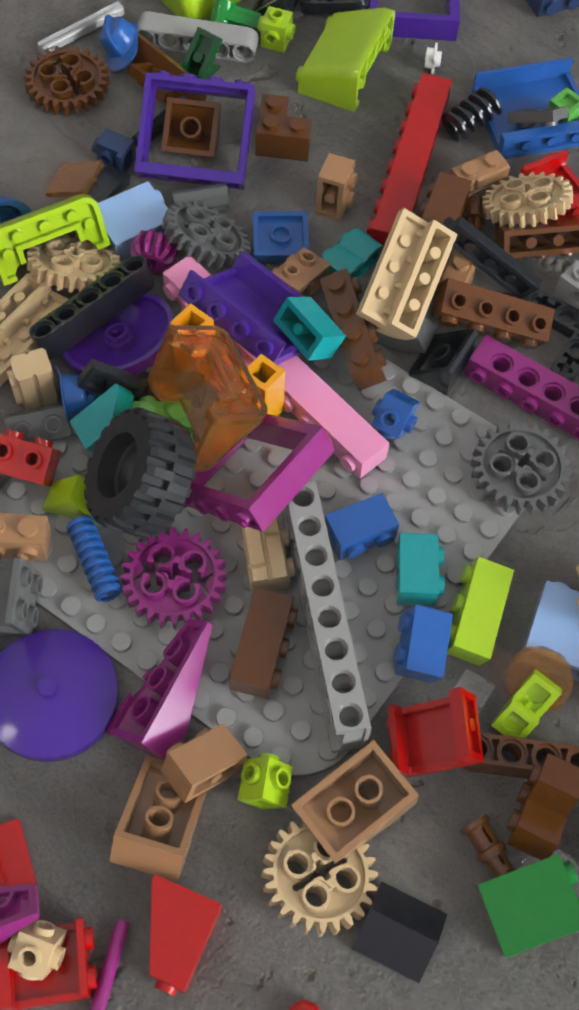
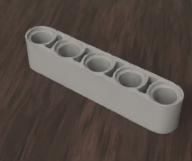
M145 11L140 14L137 22L138 35H142L158 49L186 54L197 27H201L223 39L215 58L235 62H251L254 59L259 41V34L253 28Z

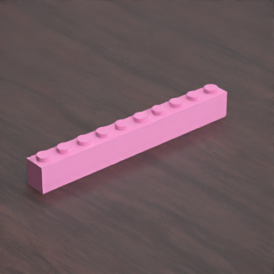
M191 256L185 257L163 272V291L171 301L175 300L182 307V310L189 304L180 298L178 293L189 271L193 270L202 278L211 276ZM214 325L215 340L219 343L225 354L228 356L232 355L239 362L241 369L244 371L256 357ZM297 355L278 365L285 370L284 411L287 413L291 412L298 421L322 426L335 448L333 454L340 459V463L346 471L353 472L361 479L386 459L389 442Z

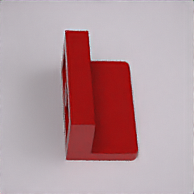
M14 819L0 824V886L35 883L37 886L20 820Z

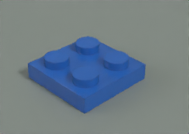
M308 211L253 212L254 259L258 262H285L291 254L295 255L303 247L310 251Z

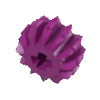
M150 229L148 232L141 230L139 235H136L135 239L132 240L130 254L131 256H144L150 271L158 276L159 273L163 274V272L177 263L178 250L176 248L178 244L170 243V236L163 235L162 231L158 233L153 229Z

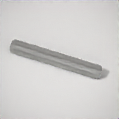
M115 1L38 41L37 49L43 56H46V49L54 52L56 46L62 48L104 26L105 16L111 15L114 18L123 16L125 14L124 7L119 1Z

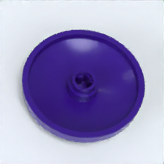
M146 293L62 354L69 369L77 375H80L91 359L133 374H138L146 370L147 366H152L158 362L172 346L170 322L174 319L173 312L163 299Z
M50 629L26 635L10 644L0 653V743L9 751L32 761H61L83 753L106 733L105 731L117 711L119 685L111 660L98 644L76 632Z

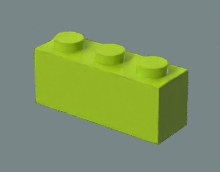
M479 556L469 565H464L459 578V582L463 583L460 593L456 594L451 606V611L455 613L451 624L448 655L477 666H481L491 659L514 573L513 569Z

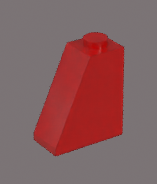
M156 874L152 879L150 977L157 981L154 988L175 997L177 991L186 994L220 916L222 905Z

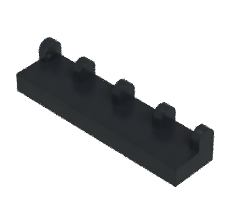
M462 216L456 220L451 217L445 219L443 225L458 234L453 248L516 298L522 299L540 290L542 280Z

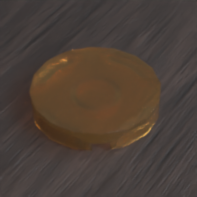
M540 645L526 647L516 653L508 665L505 677L507 691L512 696L536 668L562 689L561 695L546 712L553 711L562 706L571 695L573 687L571 666L562 654L548 649V647Z

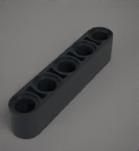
M135 255L125 259L31 326L29 334L36 349L43 348L46 350L49 360L59 357L154 287V279L146 258L141 255Z

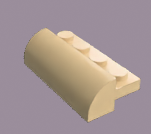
M405 208L399 210L356 314L376 325V331L386 336L402 340L415 339L458 234L435 220L426 222Z
M27 273L0 299V387L8 379L7 370L12 369L10 363L11 356L22 353L27 355L29 351L36 350L29 334L31 326L69 300L52 291L51 287H46V281L37 282V277H31L30 273Z

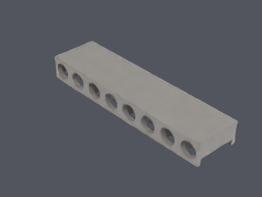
M311 480L288 503L289 512H283L282 516L285 529L288 532L289 549L294 563L295 578L331 752L336 753L358 748L361 750L367 745L372 728L316 480Z

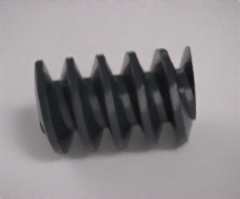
M479 88L476 94L472 93L468 96L467 100L463 99L459 105L453 106L451 112L446 111L442 115V122L450 137L458 142L459 134L466 139L468 137L467 128L472 133H475L477 131L475 123L480 127L485 126L484 117L488 121H492L494 119L493 112L496 115L502 114V108L493 92L486 88Z

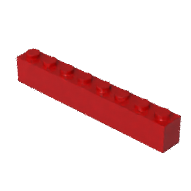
M422 73L419 83H414L411 98L414 100L408 101L405 117H408V119H402L399 135L402 137L401 139L396 138L393 148V154L396 156L389 159L386 171L389 177L383 178L380 193L383 196L382 198L377 197L373 213L377 215L376 218H370L367 228V234L371 235V238L382 244L383 247L398 211L405 208L414 214L442 123V115L445 113L449 100L452 79Z

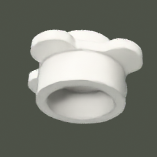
M436 42L434 48L427 47L424 68L431 69L432 75H434L435 67H440L442 51H437L438 43Z

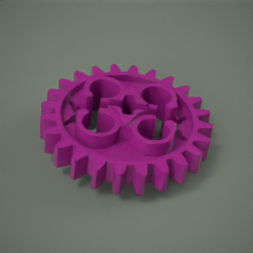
M172 527L170 535H165L162 531L158 534L159 538L148 537L146 545L137 541L136 549L138 553L128 551L127 554L130 562L122 564L123 571L126 574L121 575V582L125 585L122 588L124 596H130L127 599L129 608L137 606L135 609L137 617L147 613V624L150 625L157 618L159 619L161 629L164 628L167 621H171L173 629L177 630L179 621L186 623L188 619L193 617L203 621V611L211 615L214 613L211 603L221 604L219 593L226 592V584L223 581L227 580V571L223 570L225 568V560L218 559L220 557L219 548L210 550L212 547L211 539L201 543L200 532H197L191 538L189 537L188 528H185L181 535H177L175 527ZM159 557L170 558L166 563H158V572L155 573L156 584L161 586L162 589L156 593L148 592L147 589L151 586L150 575L147 572L144 573L141 561L148 565L150 572H155L154 562ZM191 563H198L201 565L198 569V580L201 583L206 581L205 586L208 594H205L203 590L201 591L200 584L196 583L194 584V596L183 600L178 596L183 592H190V583H193L192 570L188 569L187 566Z

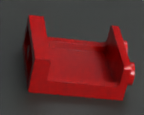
M566 149L557 153H551L535 162H528L520 171L525 176H529L531 172H534L535 175L545 172V176L555 173V178L563 176V180H569V185L572 184L573 203L571 204V209L565 210V215H557V219L579 217V179L566 164L569 155Z
M462 687L449 689V697L408 707H400L396 704L388 705L386 726L391 739L389 759L402 775L411 778L484 763L475 694Z
M83 917L75 918V922L55 925L68 930L62 946L66 948L59 969L57 971L53 969L43 981L39 979L35 981L24 979L18 975V971L7 968L12 953L7 952L11 937L0 944V1010H25L92 999V989L98 988L96 965H90L89 950L95 949L93 926L87 927V922Z

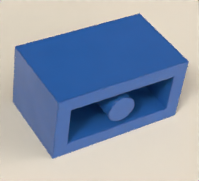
M383 493L325 515L329 540L339 560L347 557L350 559L359 557L367 549L374 546L384 547L389 545L396 538L399 528V522Z
M416 604L401 614L398 622V631L401 632L400 642L395 647L393 653L396 675L429 683L444 678L452 613Z

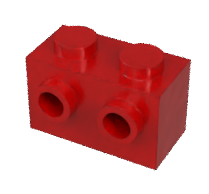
M9 429L5 430V434H0V473L51 487L62 452L52 448L54 442L35 437L34 443L23 440V433Z

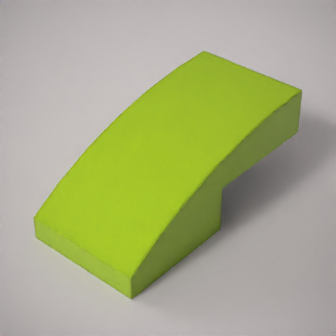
M535 668L504 705L491 726L504 736L526 738L539 724L540 717L561 695L562 689Z

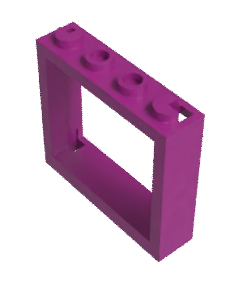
M238 407L195 452L197 454V463L194 464L196 475L195 480H192L190 489H192L190 496L183 503L184 508L191 507L204 515L208 513L217 516L222 521L227 522L229 520L238 523L243 528L250 527L264 532L332 455L335 448L322 426ZM247 438L293 450L249 500L204 486Z

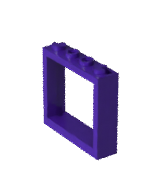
M369 0V9L378 7V0ZM446 0V15L395 12L392 37L456 41L460 24V0Z
M163 70L154 73L146 72L134 172L140 178L208 186L225 183L227 188L245 190L256 97L255 85H251L249 82H242V79H236L234 82H225L223 78L217 76L199 79L196 75L190 73H181L180 76H173ZM157 89L246 100L237 172L149 162Z

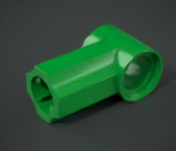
M214 0L209 21L249 27L257 32L261 13L236 6V3L227 0Z

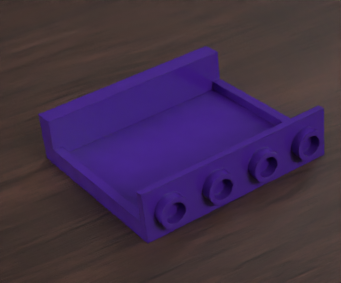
M247 252L239 253L232 268L206 278H202L193 270L189 271L178 296L214 320V325L257 358L260 354H263L279 365L301 353L273 320L287 297L304 296Z

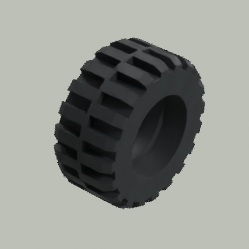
M136 407L120 412V415L112 418L110 425L104 427L100 433L101 437L99 441L95 442L92 457H89L87 463L88 472L85 474L84 479L86 484L84 498L87 500L86 506L88 511L98 524L136 537L148 538L164 531V527L170 526L175 521L174 517L176 514H180L185 507L183 503L186 498H189L192 491L190 486L192 480H195L196 471L194 470V464L197 463V454L193 451L196 448L194 440L184 425L147 409Z

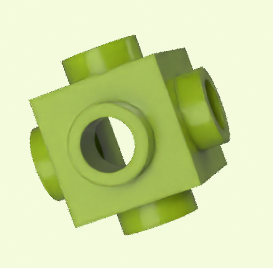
M271 6L268 7L265 15H261L258 21L257 30L261 32L260 47L282 53L285 52L289 41L293 39L296 25L292 23L293 12Z
M261 753L258 758L246 759L241 774L238 800L261 810L287 808L293 767L281 762L279 756L271 753Z

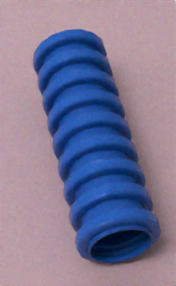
M83 515L72 519L67 524L66 529L70 534L71 541L74 542L73 546L77 550V556L80 558V563L84 567V573L87 575L89 584H91V590L95 593L96 601L107 602L115 599L122 593V585L119 584V578L115 575L114 567L111 566V559L108 558V552L104 549L105 545L101 541L100 534L97 533L98 529L94 525L93 517Z

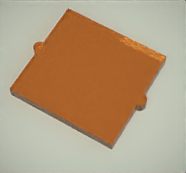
M102 160L64 162L56 176L52 177L53 181L45 194L47 197L87 194L93 182L97 181V176L104 166Z

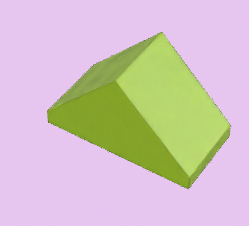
M75 475L53 481L42 507L43 511L71 519L83 515L91 516L86 506L87 500L84 498V490L86 489L85 478ZM94 520V525L103 527Z

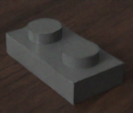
M568 106L523 108L509 112L508 120L509 123H519L520 128L535 126L536 122H541L542 127L558 125V120L568 118Z

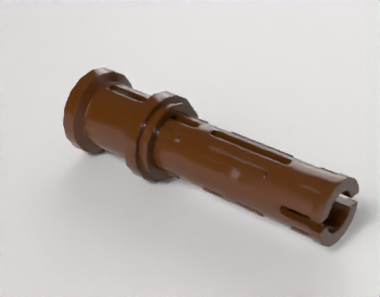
M486 814L460 831L462 835H467L478 853L476 857L478 861L482 864L486 863L496 878L515 871L504 853L507 850L505 848L506 844L504 841L498 840L488 823L490 818Z

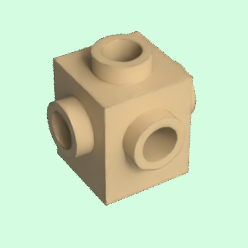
M35 920L11 937L7 952L12 953L7 968L18 971V975L24 979L33 981L39 979L43 981L53 969L57 971L63 961L66 948L62 946L68 930L57 927L45 920Z

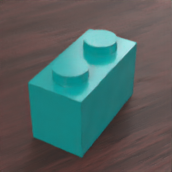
M287 297L273 320L307 360L331 359L346 337L311 297Z
M399 534L396 546V605L417 604L435 607L438 596L444 595L445 578L444 576H439V566H443L444 547L439 546L437 534Z

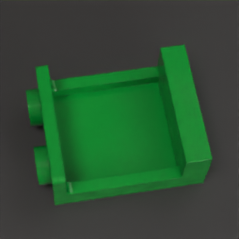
M560 854L478 884L505 958H512L523 954L522 952L579 931V898L573 886V883L579 882L571 861L564 862Z

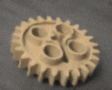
M531 172L529 176L520 173L518 178L509 176L508 181L499 180V185H491V190H486V195L482 196L483 213L486 214V219H491L492 224L499 222L500 227L509 224L510 228L516 225L524 228L526 224L536 227L537 222L547 224V219L557 220V215H565V210L571 209V204L573 203L572 184L569 185V180H563V176L555 178V173L545 176V172H541L539 175Z
M64 234V238L56 237L30 247L29 251H27V270L30 271V276L37 277V282L46 281V287L56 285L57 291L68 288L69 293H72L74 289H78L80 292L121 263L120 256L116 255L115 250H109V246L97 250L91 241L80 242L76 235L74 238H70L68 234Z
M302 820L300 828L293 821L290 822L287 827L288 833L283 830L278 832L276 836L278 842L271 841L267 848L272 854H265L262 861L270 868L263 869L261 878L271 880L264 886L263 892L274 893L268 904L269 907L280 904L282 909L278 914V918L281 919L289 914L292 917L290 928L292 929L298 922L303 923V934L307 935L312 926H316L319 937H322L325 933L327 926L333 935L340 931V923L347 930L350 929L353 925L352 917L359 921L365 915L362 908L368 909L373 903L367 895H373L377 891V887L369 882L376 879L378 872L368 870L376 861L375 857L364 856V853L369 848V844L361 845L343 859L346 860V864L332 868L325 878L319 876L309 882L304 888L294 891L293 886L308 881L314 871L317 874L322 873L331 867L334 862L330 857L321 855L317 848L320 843ZM295 861L302 866L303 873L294 874L288 869L287 862ZM336 876L347 877L351 883V888L344 889L337 883ZM306 894H317L322 901V906L316 907L311 905L307 901Z

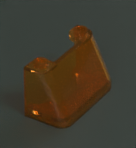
M169 325L147 381L152 392L160 400L166 402L180 401L199 443H195L196 448L193 450L197 454V463L194 464V470L196 472L208 471L263 422L268 410L267 404L227 331L217 326Z

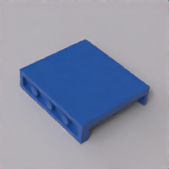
M573 57L475 73L471 92L476 94L479 88L489 89L494 93L501 105L502 114L496 115L493 112L494 119L492 121H488L485 117L484 120L495 149L499 151L504 159L579 146V120L562 123L563 119L558 120V125L542 127L541 122H536L535 126L520 128L519 123H509L508 113L523 108L548 107L550 99L566 87L579 95V90L570 73L574 60Z

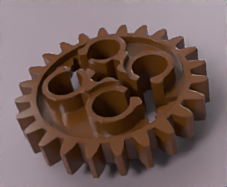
M66 45L65 50L61 51L56 46L55 52L52 53L46 49V56L37 54L38 61L31 60V67H26L27 75H24L26 92L29 94L30 101H35L37 108L44 106L46 113L54 109L55 115H58L60 111H64L65 116H68L69 112L73 110L76 115H79V109L82 108L88 112V105L97 107V100H104V93L109 92L108 67L104 65L103 59L98 60L97 53L90 55L89 49L80 52V47L77 46L73 51L70 50L69 45ZM60 62H61L62 72H61V68L57 66V64H59ZM73 92L76 93L75 95H78V97H76L75 99L73 97Z

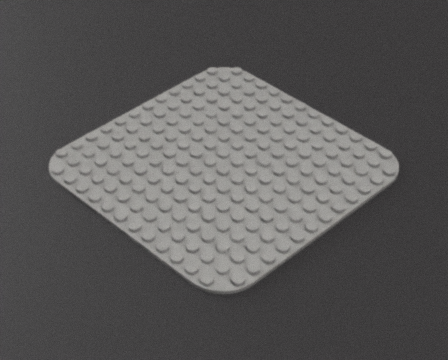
M179 304L172 309L174 318L183 311ZM215 340L224 358L242 373L243 370L239 362L232 355L228 356L225 354L219 343ZM340 345L331 359L307 360L302 353L297 356L370 425L375 418L372 415V410L379 399L383 400L385 393L392 389H396L420 401L414 415L418 417V420L410 434L406 432L399 439L384 437L389 442L386 459L361 479L353 472L346 471L341 465L340 459L332 453L308 481L316 480L324 518L326 514L383 493L399 522L397 536L392 543L384 547L374 546L369 548L359 557L353 559L347 557L339 560L331 545L371 723L404 677L395 674L396 664L393 663V653L395 647L400 642L401 632L398 631L399 618L405 610L414 605H396V546L399 534L438 535L439 546L444 547L443 566H439V576H444L445 578L444 595L438 596L435 607H425L450 613L452 602L462 588L463 583L459 582V578L464 565H469L478 556L488 560L520 515H517L514 506H511L507 512L504 511V503L502 502L493 506L494 497L483 498L486 488L476 489L475 486L479 478L471 477L473 467L470 464L472 457H474L472 455L474 448L478 445L480 437H486L488 429L496 431L497 427L433 387L408 376V372L385 359L387 365L382 367L387 381L359 391L350 376ZM172 346L158 362L152 365V367L185 372L174 364ZM146 370L136 374L141 377L147 378ZM208 388L203 410L194 407V443L196 448L193 451L195 452L236 410ZM161 393V401H169L171 397ZM283 410L279 417L298 421L291 412L287 413ZM69 424L71 429L70 436L48 440L54 442L53 449L62 451L54 481L75 475L85 478V474L88 472L87 463L93 453L85 449L71 424ZM247 438L204 486L249 500L293 450ZM512 446L513 449L520 450L519 448ZM497 467L495 468L496 470H498V471H500V472H505V471H504L503 469H501V468H497ZM12 477L0 490V513L47 516L52 531L48 561H26L40 572L43 579L42 592L40 595H37L36 603L75 632L94 641L109 657L146 682L142 676L149 668L154 670L163 661L164 649L183 627L184 621H179L177 630L173 629L171 621H167L164 628L161 629L159 619L157 618L149 625L146 619L147 613L137 617L135 611L137 606L129 608L127 599L130 596H124L123 591L113 600L107 602L96 601L95 593L91 590V584L87 580V575H85L83 570L84 567H82L80 558H78L76 553L77 550L73 546L74 542L71 541L70 534L66 529L67 524L72 519L49 513L42 509L51 487ZM521 484L527 489H532L529 485ZM288 506L276 517L279 519L281 529H285L282 514L283 512H289ZM191 507L183 508L182 512L174 517L175 521L170 526L164 527L165 530L163 532L165 535H170L172 527H175L177 535H181L184 529L188 528L189 537L191 538L197 532H200L201 543L211 539L212 547L210 550L219 548L220 557L218 559L225 560V568L223 570L227 571V580L223 581L226 584V592L219 593L221 604L211 603L214 612L212 615L205 611L202 612L203 621L209 622L213 626L191 716L207 728L210 727L211 730L224 723L248 754V758H258L261 753H271L279 756L281 762L293 767L291 777L315 775L332 768L351 750L331 752L295 576L290 577L289 588L274 591L294 596L293 608L298 609L294 629L288 627L285 638L290 639L286 659L279 658L277 669L282 670L278 689L271 688L269 699L230 690L229 678L253 597L243 550L241 526L229 520L227 522L222 521L217 516L208 513L204 515ZM97 526V533L101 536V541L105 545L104 549L107 550L108 558L111 559V566L114 567L115 575L118 576L119 584L123 588L125 585L121 582V575L126 573L123 571L122 564L130 562L127 553L128 551L138 553L136 542L138 541L146 545L147 538L136 537L107 527ZM158 534L152 536L154 539L159 538ZM285 548L286 558L291 557L290 549ZM159 557L154 562L155 572H150L148 565L141 561L144 573L147 572L150 575L151 586L147 589L148 592L156 593L162 589L161 586L156 584L155 573L158 572V563H166L170 558ZM0 559V568H12L13 559ZM191 563L187 566L188 569L192 570L193 583H190V592L181 593L178 596L183 600L192 598L194 596V584L196 583L200 584L201 591L203 590L205 594H208L205 586L206 581L201 583L198 580L200 564Z

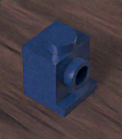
M106 128L101 136L97 137L93 142L92 151L97 154L98 162L105 166L110 165L126 173L136 160L134 140Z

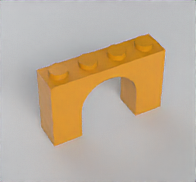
M191 303L170 322L175 365L185 372L207 376V388L235 409L241 407L279 416L284 410L285 394L284 369L263 354H260L242 373L239 372L224 358L216 345L214 320Z

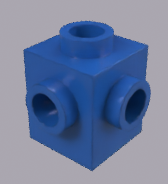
M392 389L385 393L383 400L379 399L372 410V415L375 418L371 425L379 429L378 433L389 439H399L406 432L410 434L418 420V417L414 415L420 401L396 389Z

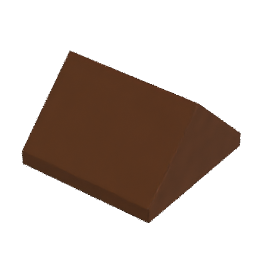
M167 97L161 152L215 158L220 140L221 104Z

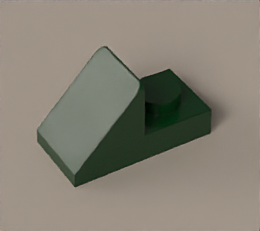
M197 27L181 67L190 74L196 75L199 79H207L208 76H213L221 67L214 62V59L223 39L201 27Z

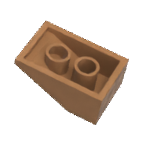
M373 740L291 804V807L336 864L415 806L419 794L375 740Z
M146 755L114 833L109 862L152 875L156 874L165 879L178 882L207 791L184 803L161 772L164 760Z

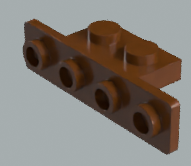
M138 35V50L133 58V61L137 64H131L128 74L137 80L140 86L144 87L146 72L154 73L163 70L173 76L189 73L142 35ZM158 89L156 92V99L162 102H167V97L179 98L181 95H185L190 100L206 101L207 95Z

